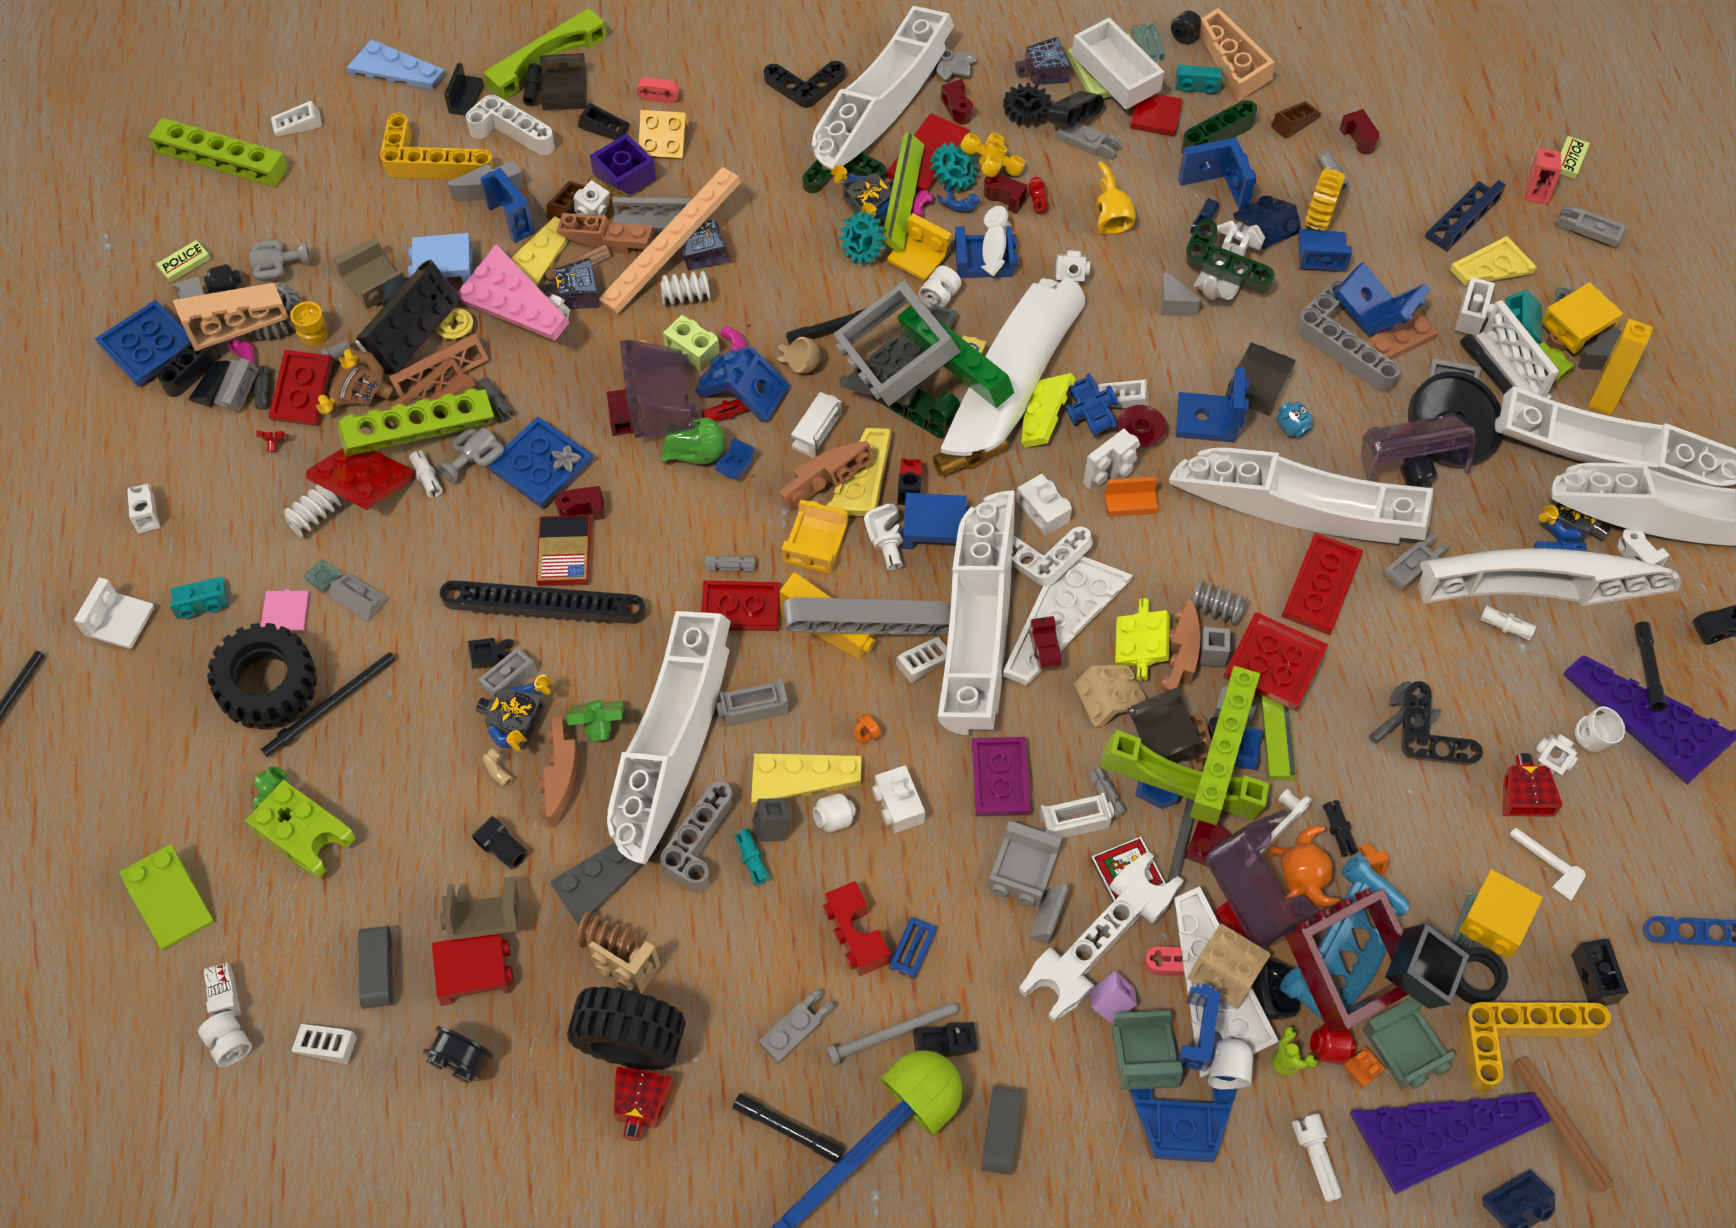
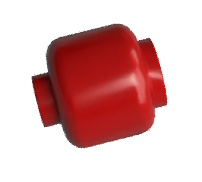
M1323 1024L1313 1031L1310 1039V1049L1321 1062L1343 1065L1350 1057L1354 1056L1356 1041L1353 1040L1350 1030L1329 1032L1326 1025Z

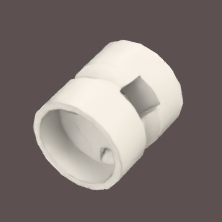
M938 266L920 288L918 295L928 308L934 305L945 307L951 297L961 287L962 282L954 270L947 266Z
M224 1011L210 1017L199 1027L198 1034L205 1046L211 1048L210 1054L218 1067H228L239 1062L252 1049L251 1042L244 1031L240 1030L238 1021L230 1011Z

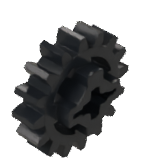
M1020 83L1017 89L1011 87L1010 92L1005 93L1003 100L1004 114H1009V120L1016 119V124L1024 122V125L1028 126V123L1032 122L1035 126L1037 125V120L1044 122L1045 117H1048V111L1052 105V101H1050L1051 95L1046 94L1045 88L1039 90V85L1037 84L1031 87L1030 83H1027L1026 87H1023Z

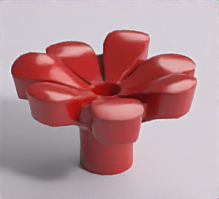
M256 431V437L267 441V451L272 452L277 451V442L282 439H288L289 434H285V431H276L274 434L273 432Z

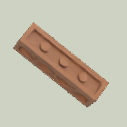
M475 333L403 367L396 374H389L385 377L389 384L393 385L400 399L404 394L398 384L399 382L409 379L415 381L416 386L421 381L425 369L435 370L437 367L433 365L439 362L442 364L449 357L459 360L458 367L462 373L489 359ZM475 345L481 358L473 362L464 359L466 349ZM462 351L460 357L454 356L455 354ZM462 362L469 363V364H467V365L461 367ZM445 371L447 375L444 376L443 380L447 381L455 374ZM419 373L417 379L411 377ZM436 383L428 385L426 391L435 387Z
M449 357L387 410L398 404L408 406L413 398H417L418 401L422 399H430L432 401L439 399L445 394L460 395L466 390L472 389L476 384L472 377L461 372L454 358ZM451 367L455 375L448 381H444V373ZM431 383H436L434 393L426 396L427 386ZM439 411L434 412V415H435V417H437V418H438L441 414H443L442 412H439ZM418 417L409 418L414 424L421 423ZM389 422L385 423V426L389 429L397 428V425L392 427Z

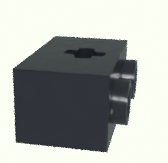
M1609 938L1583 942L1571 954L1588 1003H1599L1603 1006L1618 1004L1629 993Z

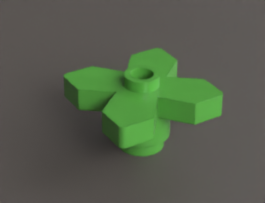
M623 700L605 703L603 701H591L583 705L570 706V712H567L568 725L584 724L585 735H588L589 741L609 739V732L612 731L611 721L623 718L622 713L625 711Z

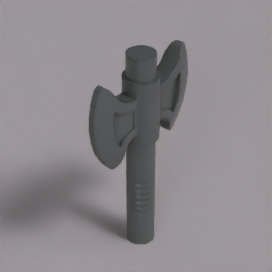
M1410 681L1400 684L1393 690L1389 705L1392 707L1400 705L1402 707L1400 711L1369 735L1373 743H1378L1403 722L1404 694L1407 687L1411 684ZM1423 693L1416 695V704L1414 706L1410 705V708L1419 707V699L1424 696ZM1431 709L1430 725L1440 717L1442 713L1440 709ZM1412 713L1410 717L1415 719L1413 726L1421 727L1423 725V717L1420 714Z

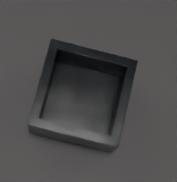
M1428 924L1413 926L1403 930L1385 978L1428 1009L1451 1005L1469 955Z

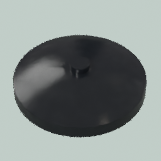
M1455 371L1436 374L1423 382L1411 397L1408 407V423L1411 434L1419 448L1439 464L1452 468L1475 466L1486 460L1496 451L1503 437V434L1495 430V420L1501 414V406L1498 399L1487 385L1469 374Z

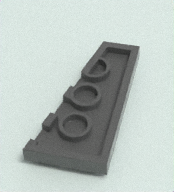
M614 842L550 882L579 926L585 912L589 911L591 914L594 911L597 912L605 904V901L615 891L617 892L624 886V882L633 873H637L645 864L634 862L618 851V847ZM659 843L648 861L661 849Z

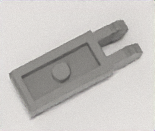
M1081 123L1072 128L1061 126L1056 134L1057 139L1093 155L1097 154L1101 157H1106V159H1112L1116 154L1114 149L1118 150L1122 145L1119 138L1111 134H1104Z
M1566 205L1563 206L1560 211L1561 215L1556 219V225L1563 230H1572L1616 248L1626 229V225L1584 209L1580 210Z
M1431 533L1425 540L1417 542L1384 570L1383 575L1402 591L1423 574L1420 567L1421 562L1441 558L1448 551L1449 547L1444 543L1432 552L1429 547L1435 543L1437 536Z
M819 989L814 990L806 997L803 1003L800 1002L759 1040V1045L778 1064L785 1060L821 1026V1022L834 1010L835 1005L829 1001L818 1010L815 1016L809 1011L822 997L823 993Z

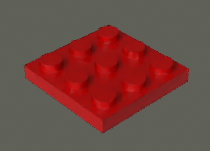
M343 448L306 470V479L365 510L370 509L414 480L415 475L414 470L375 450L345 456Z
M1255 612L1223 678L1230 680L1234 666L1258 672L1260 676L1255 692L1297 711L1328 644Z

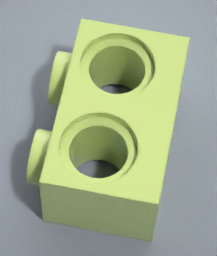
M683 315L663 332L665 346L668 345L671 352L699 371H702L716 355L720 354L716 335L710 331L707 332L696 321L689 320Z

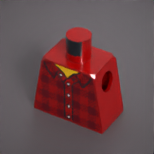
M1529 753L1518 754L1515 757L1516 765L1509 767L1503 779V816L1555 817L1563 804L1550 768L1548 766H1535L1532 755Z
M623 1067L616 1068L613 1111L616 1121L625 1123L622 1136L624 1139L640 1141L643 1126L657 1128L673 1090L672 1076Z

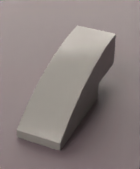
M513 160L495 169L486 164L447 182L453 201L483 200L485 196L480 180L482 176L501 168L519 190L525 187L522 172Z

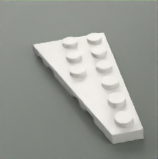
M1062 552L1058 554L1057 559L1064 560L1070 554ZM1082 556L1053 584L1043 586L1003 670V677L1027 686L1043 670L1038 668L1037 660L1034 656L1029 634L1031 619L1054 616L1061 652L1132 580L1133 575Z
M1200 886L1174 898L1187 996L1190 987H1196L1197 985L1187 979L1199 955L1219 927V923ZM1250 987L1238 1010L1219 999L1213 1046L1223 1039H1236L1249 1045L1254 1055L1279 1043L1252 987ZM1189 1004L1195 1047H1198L1203 1007ZM1212 1057L1206 1072L1198 1070L1199 1079L1208 1076L1212 1066Z

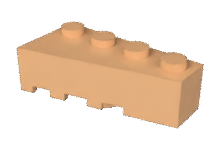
M1219 8L1201 19L1200 37L1217 67L1221 68V74L1237 101H1240L1273 79L1275 62Z
M274 283L173 300L182 325L195 351L288 319Z

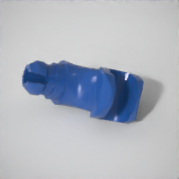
M944 188L948 194L946 200L941 195H937L940 203L958 212L973 211L975 205L980 200L976 194H971L968 198L956 201L953 199V192L948 188Z

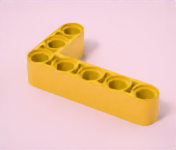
M398 112L391 114L387 119L380 157L385 173L389 177L456 179L486 164L495 169L492 155L488 150L410 147L412 132L407 116Z
M1479 1002L1473 1004L1464 1014L1461 1021L1471 1086L1480 1093H1488L1501 1082L1503 1066L1498 1037H1594L1609 1025L1611 1021L1609 1010L1599 1003ZM1472 1015L1479 1016L1484 1024L1475 1022ZM1501 1015L1509 1017L1512 1024L1504 1022ZM1530 1015L1536 1016L1540 1020L1541 1025L1534 1023ZM1559 1015L1566 1017L1570 1025L1563 1023ZM1588 1015L1594 1017L1597 1020L1598 1025L1592 1023L1589 1020ZM1476 1043L1485 1045L1488 1052L1479 1050ZM1481 1071L1487 1072L1491 1076L1492 1081L1485 1080L1481 1075Z

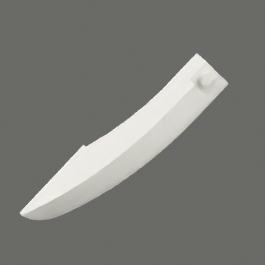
M912 6L891 41L871 66L846 89L839 90L819 121L812 138L815 156L824 167L833 170L835 165L843 166L872 144L907 107L946 50L944 42L954 27L949 13Z
M1064 277L1059 283L1051 279L1042 278L1038 284L1033 283L1005 322L985 356L1008 374L1015 393L998 408H995L969 387L942 444L941 453L969 456L972 455L973 451L983 449L987 452L999 446L1007 438L1026 411L1032 393L1055 349L1085 306L1084 293L1075 281Z
M1515 386L1504 394L1501 414L1495 420V430L1498 433L1584 463L1647 464L1648 468L1653 471L1692 483L1714 487H1728L1736 484V449L1667 423L1658 425L1601 415L1558 403Z
M1235 448L1206 449L1197 452L1196 457L1188 461L1184 459L1180 462L1169 478V483L1178 488L1236 511L1283 525L1334 536L1399 544L1400 538L1425 540L1427 529L1430 525L1433 488L1354 479L1302 465L1280 457L1279 453Z
M1628 463L1577 464L1568 467L1562 475H1557L1551 489L1553 500L1601 521L1670 539L1736 546V489L1692 483L1653 471L1648 468L1647 464Z
M675 612L664 661L652 697L627 751L622 752L608 807L607 824L610 837L614 839L618 851L634 862L646 864L655 850L683 796L706 738L730 650L725 646L731 621L722 614Z

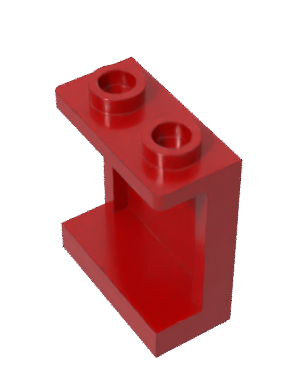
M501 934L431 943L436 996L441 1006L453 1004V998L498 989H502L504 994L510 993L509 983H514L512 967L507 966L506 957L511 956L508 939L504 940Z

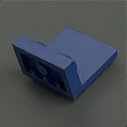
M1299 230V268L1334 271L1347 270L1352 255V246H1346L1345 232Z

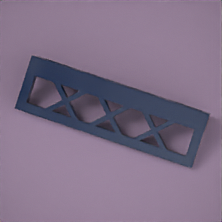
M1498 180L1489 188L1478 181L1426 232L1425 238L1448 252L1501 199L1506 184ZM1477 191H1480L1484 194L1479 199H1476L1475 193ZM1472 205L1466 212H1463L1462 206ZM1459 218L1453 225H1450L1449 219ZM1440 231H1446L1443 239L1437 236L1435 233Z

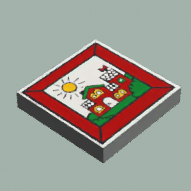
M1141 837L1091 857V862L1112 903L1119 897L1109 888L1112 881L1128 864L1148 852ZM1153 860L1150 867L1145 871V877L1149 883L1155 886H1163L1166 883Z

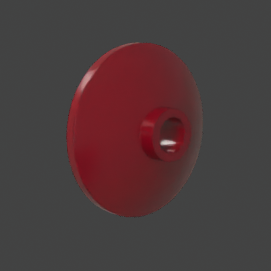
M1134 405L1126 408L1119 415L1117 430L1120 432L1122 429H1125L1129 434L1136 436L1140 442L1139 447H1149L1163 439L1166 432V421L1163 415L1155 408L1146 405Z

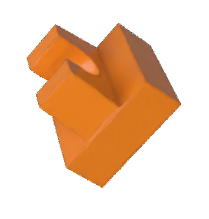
M1371 843L1360 846L1361 855L1370 862V867L1380 876L1385 875L1389 863V857L1385 850L1376 852Z
M1366 1047L1342 1066L1361 1089H1364L1385 1071L1383 1065Z

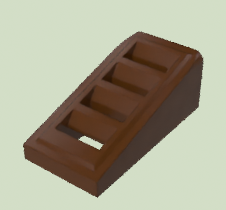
M1305 101L1277 112L1271 127L1284 138H1288L1318 119L1321 113Z
M568 181L547 203L548 219L552 220L555 216L561 219L562 213L575 214L573 200L575 194L573 193L583 189L585 185Z

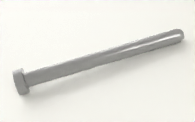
M950 1003L837 1048L832 1044L826 1047L828 1058L832 1066L838 1065L841 1058L911 1032L915 1028H921L952 1016L959 1011L956 1003Z

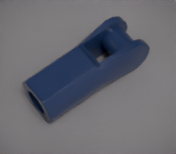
M1209 198L1205 201L1192 224L1190 233L1193 234L1201 220L1210 219L1213 221L1220 208L1218 201ZM1203 231L1201 234L1206 236L1207 231Z

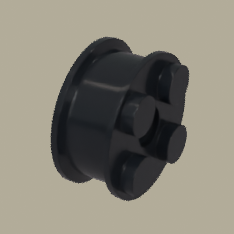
M437 1026L435 1030L438 1034L430 1049L423 1050V1053L428 1056L426 1062L440 1070L448 1068L454 1071L452 1076L464 1083L472 1082L473 1080L481 1081L482 1077L479 1074L487 1059H493L494 1054L457 1032Z

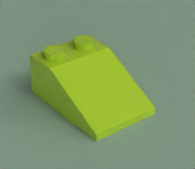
M172 844L119 872L133 901L162 951L214 923L189 871Z

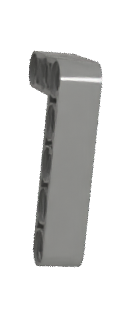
M1343 280L1333 281L1302 310L1296 327L1297 334L1376 390L1385 393L1393 390L1399 376V366L1333 320L1345 308L1333 294L1343 283Z

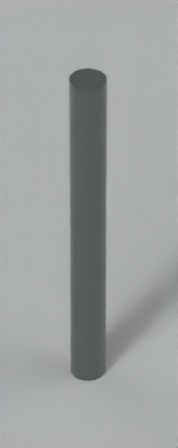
M1187 798L1167 883L1177 876L1180 877L1194 820V818L1190 817L1194 800Z

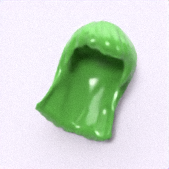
M710 418L693 420V423H699L694 425L669 422L664 438L661 461L666 463L668 460H680L693 464H710L716 461L722 455L725 445L723 429Z

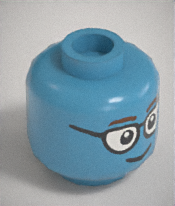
M1288 401L1278 409L1280 414L1276 418V422L1288 437L1295 436L1298 439L1313 427L1311 425L1313 416L1301 402L1292 404Z

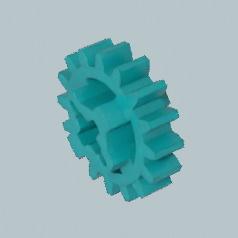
M953 142L948 146L944 143L940 148H937L933 153L934 156L930 159L933 163L930 170L936 171L933 177L939 178V185L945 183L948 189L953 187L955 192H958L960 189L965 191L976 181L975 178L978 176V172L975 171L978 165L972 162L975 157H969L961 149V144L955 147Z
M867 212L851 214V219L844 220L846 227H840V230L844 232L843 236H839V239L844 242L840 248L847 250L844 256L851 257V262H858L859 264L874 262V257L881 256L879 249H885L882 240H886L887 237L882 236L881 233L885 230V227H879L881 220L874 219V214H867Z

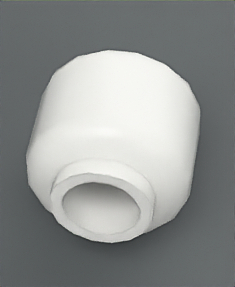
M834 794L820 798L816 803V807L813 808V818L816 825L826 832H834L849 827L855 815L853 802L848 800L843 794Z

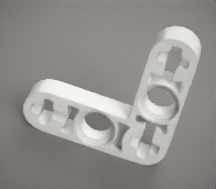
M1076 527L1044 556L1013 536L1012 566L1039 585H1051L1091 548L1093 543L1091 533L1085 527ZM1062 552H1067L1070 554L1069 557L1064 560H1059L1056 558L1057 555ZM1030 556L1034 558L1029 564L1021 563L1024 557Z

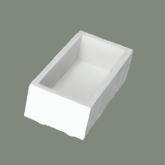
M1110 18L1074 35L1072 56L1125 109L1161 91L1164 71Z

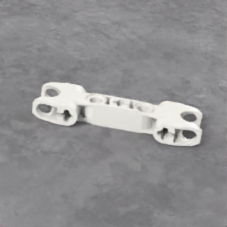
M1149 851L1128 864L1116 876L1109 888L1119 897L1082 934L1063 956L1058 954L1052 947L1047 949L1034 963L1030 973L1019 987V992L1024 997L1039 987L1048 986L1055 990L1058 995V1001L1053 1006L1048 1017L1053 1023L1076 1009L1090 994L1094 984L1085 975L1129 930L1138 918L1143 916L1152 925L1155 924L1168 910L1175 895L1182 887L1184 881L1178 876L1163 886H1155L1149 883L1145 877V871L1150 867L1154 855ZM1123 912L1126 914L1127 919L1123 921L1118 920L1113 914ZM1103 933L1107 934V938L1104 937V936L1101 937V938L1097 941V945H1096V946L1094 945V943L1096 942L1097 934H1098V935H1103ZM1085 951L1091 958L1085 961L1080 960L1076 953Z

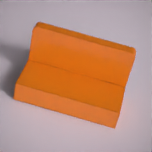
M1157 477L1107 480L1104 493L1107 517L1157 514L1158 504L1155 493Z

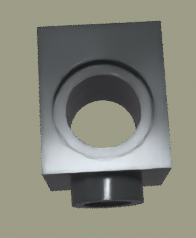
M785 798L758 799L752 818L757 841H784L790 822Z

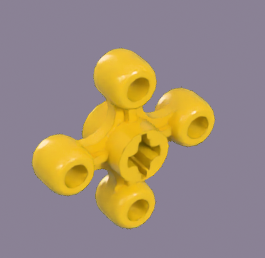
M973 133L966 134L961 142L960 147L965 153L973 155L976 152L981 154L979 162L982 165L981 171L988 177H995L1002 165L1005 166V171L1014 177L1019 176L1025 167V161L1017 155H1012L1010 158L1005 156L1007 148L1004 145L1005 140L997 133H991L984 145L981 144V139Z

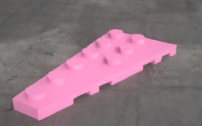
M497 244L457 292L461 297L459 303L554 341L570 323Z

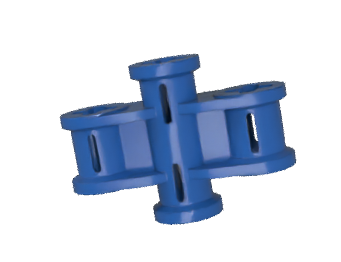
M1088 373L1086 378L1075 382L1073 386H1069V391L1075 404L1071 406L1067 404L1065 408L1073 425H1076L1079 420L1085 418L1094 438L1098 436V433L1111 427L1113 429L1117 428L1115 419L1108 407L1112 405L1117 406L1119 403L1110 385L1106 386V390L1099 392L1091 374Z

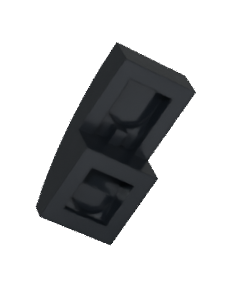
M974 1022L946 1023L944 1027L915 1028L913 1031L915 1051H932L944 1057L965 1055L978 1051Z

